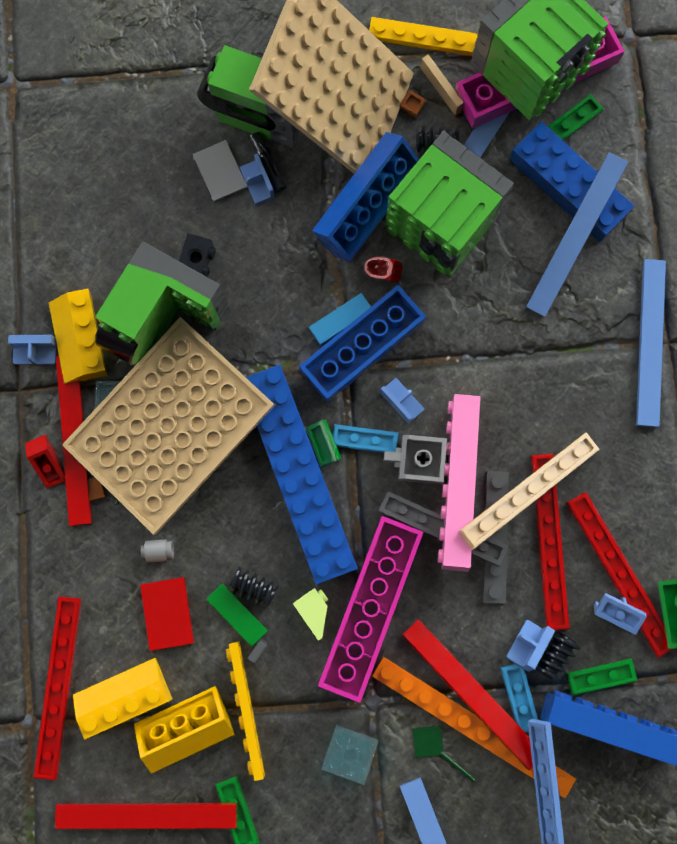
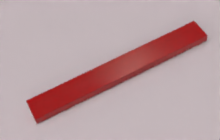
M56 356L62 442L64 443L84 422L81 381L64 384L60 358ZM63 446L69 526L92 524L88 470Z
M554 454L531 455L532 474L551 460ZM555 484L535 500L546 626L553 630L570 629L557 486Z
M587 492L568 501L566 504L621 598H626L627 604L646 613L647 617L640 630L655 656L659 658L673 650L668 649L663 621Z
M58 596L33 778L58 779L82 601L80 598Z
M418 619L401 636L528 771L531 770L533 764L529 736Z
M237 803L57 804L55 810V829H199L237 827Z

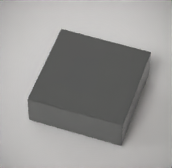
M261 639L247 659L256 663L268 647V643Z

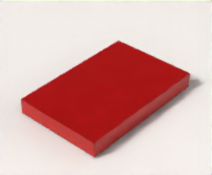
M185 577L140 584L149 650L194 643Z

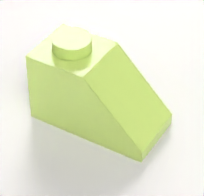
M314 588L294 602L293 605L319 641L323 637L328 607L325 602L328 601V598L321 589L317 591Z

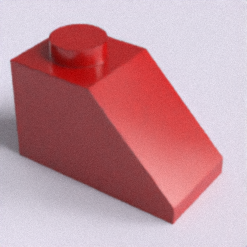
M46 435L25 443L27 459L46 489L66 481L65 473L56 451Z

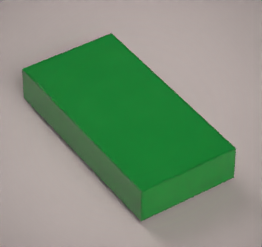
M326 419L305 428L320 468L341 460Z

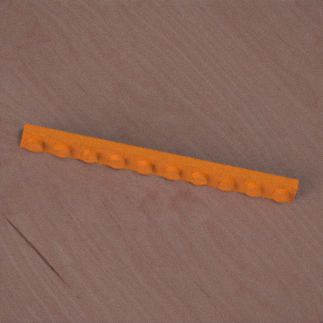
M383 656L372 674L374 678L534 779L533 768L528 771L474 713ZM556 766L558 793L563 798H566L576 778Z

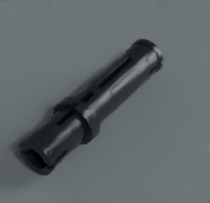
M260 132L251 134L248 139L256 152L255 154L258 153L275 193L285 190L287 185L270 155V148L266 147Z

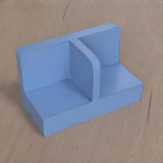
M257 153L254 154L255 161L240 166V171L255 206L275 199L274 190Z
M9 335L8 344L13 347V363L15 365L56 364L57 343L56 338L52 335Z
M397 378L380 389V394L408 424L424 411V407L413 397L412 391L407 390Z
M604 593L600 602L596 601L594 604L595 615L635 635L647 617L645 612L627 604L624 597L619 600Z
M526 620L506 658L528 672L534 670L555 630L549 626L542 629L533 622Z

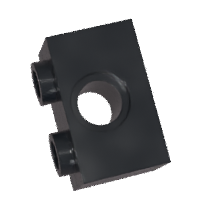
M187 233L179 262L208 277L210 272L208 265L210 260L214 259L216 253L213 241ZM194 257H202L199 263H192Z

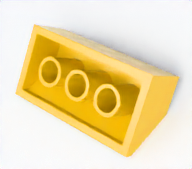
M89 289L67 292L49 302L64 384L107 376Z
M156 658L73 694L75 716L84 740L173 699Z
M216 686L134 724L140 759L151 774L234 735L230 717Z

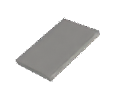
M226 140L192 154L214 202L248 188Z

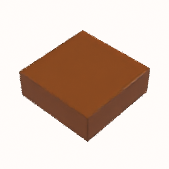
M409 90L399 107L401 111L416 119L426 105L427 100Z
M95 477L88 479L90 501L106 497L103 485Z

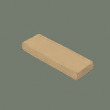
M426 55L422 58L421 70L456 116L462 110L463 101L431 57Z

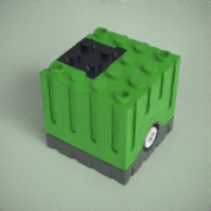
M503 0L481 20L471 64L530 120L535 115L537 117L540 116L549 102L554 103L564 88L569 89L575 83V78L579 74L583 76L590 69V63L596 57L594 53L600 48L601 44L599 43L606 36L605 28H607L609 23L585 0Z
M443 130L388 197L386 230L392 236L401 238L404 245L409 249L414 248L418 251L422 259L434 263L439 272L452 276L502 214L514 183Z

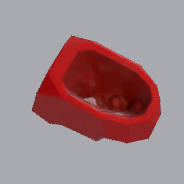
M373 257L365 262L364 269L372 278L397 283L401 278L403 267L400 261L384 257Z

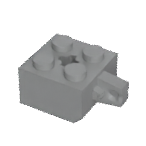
M403 435L401 448H396V452L385 451L384 462L395 463L394 467L399 468L398 481L441 485L444 482L447 438ZM421 455H424V459L428 460L424 465L420 464V461L417 460Z

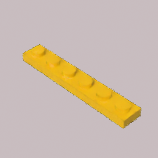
M371 17L369 31L381 42L472 56L477 39V33Z
M240 641L229 644L226 654L228 662H232L234 670L230 671L232 684H236L238 693H235L236 706L241 707L242 716H239L241 730L245 729L246 733L243 744L245 752H249L251 760L247 762L249 775L254 776V781L264 779L265 772Z

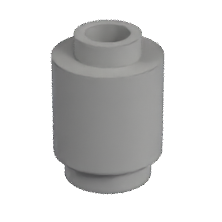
M167 539L145 541V544L141 545L142 559L145 558L146 563L168 561V559H173V541H167Z

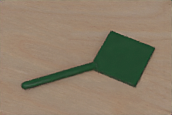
M440 725L412 728L415 758L441 755L472 782L476 781V778L443 752Z

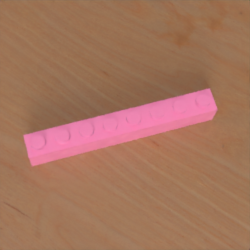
M454 394L453 400L448 402V414H451V422L447 421L446 434H450L446 455H449L448 463H445L444 476H447V484H443L442 497L446 498L445 506L441 507V519H444V527H440L439 541H443V549L438 551V563H442V570L468 572L471 568L472 550L458 531L470 523L474 516L480 396Z

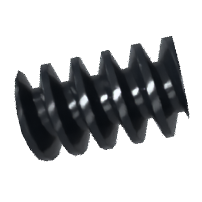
M417 126V153H420L422 147H424L426 152L442 133L443 127H439L437 133L435 128L431 127L428 133L426 126L422 127L421 132H419ZM448 127L446 133L459 142V128H456L453 134L452 129Z
M240 566L230 583L232 594L239 590V597L243 598L247 594V601L249 602L256 597L255 605H259L264 601V609L270 606L279 587L278 585L273 589V581L266 586L264 577L258 582L257 574L249 578V570L241 574Z
M560 631L558 633L561 637L553 636L556 645L548 644L552 652L544 651L543 653L547 660L540 659L539 663L542 667L536 666L535 670L551 681L553 679L561 680L558 671L566 673L562 665H571L567 657H576L572 649H581L574 640Z

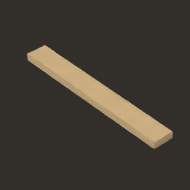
M587 432L459 530L458 533L471 550L475 549L600 449Z

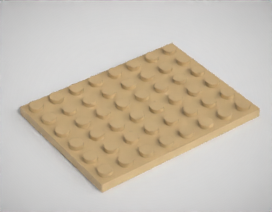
M286 0L249 91L355 174L385 132H391L400 110L399 105L406 95L414 73L337 0Z
M180 317L62 445L153 535H156L271 411L275 404Z

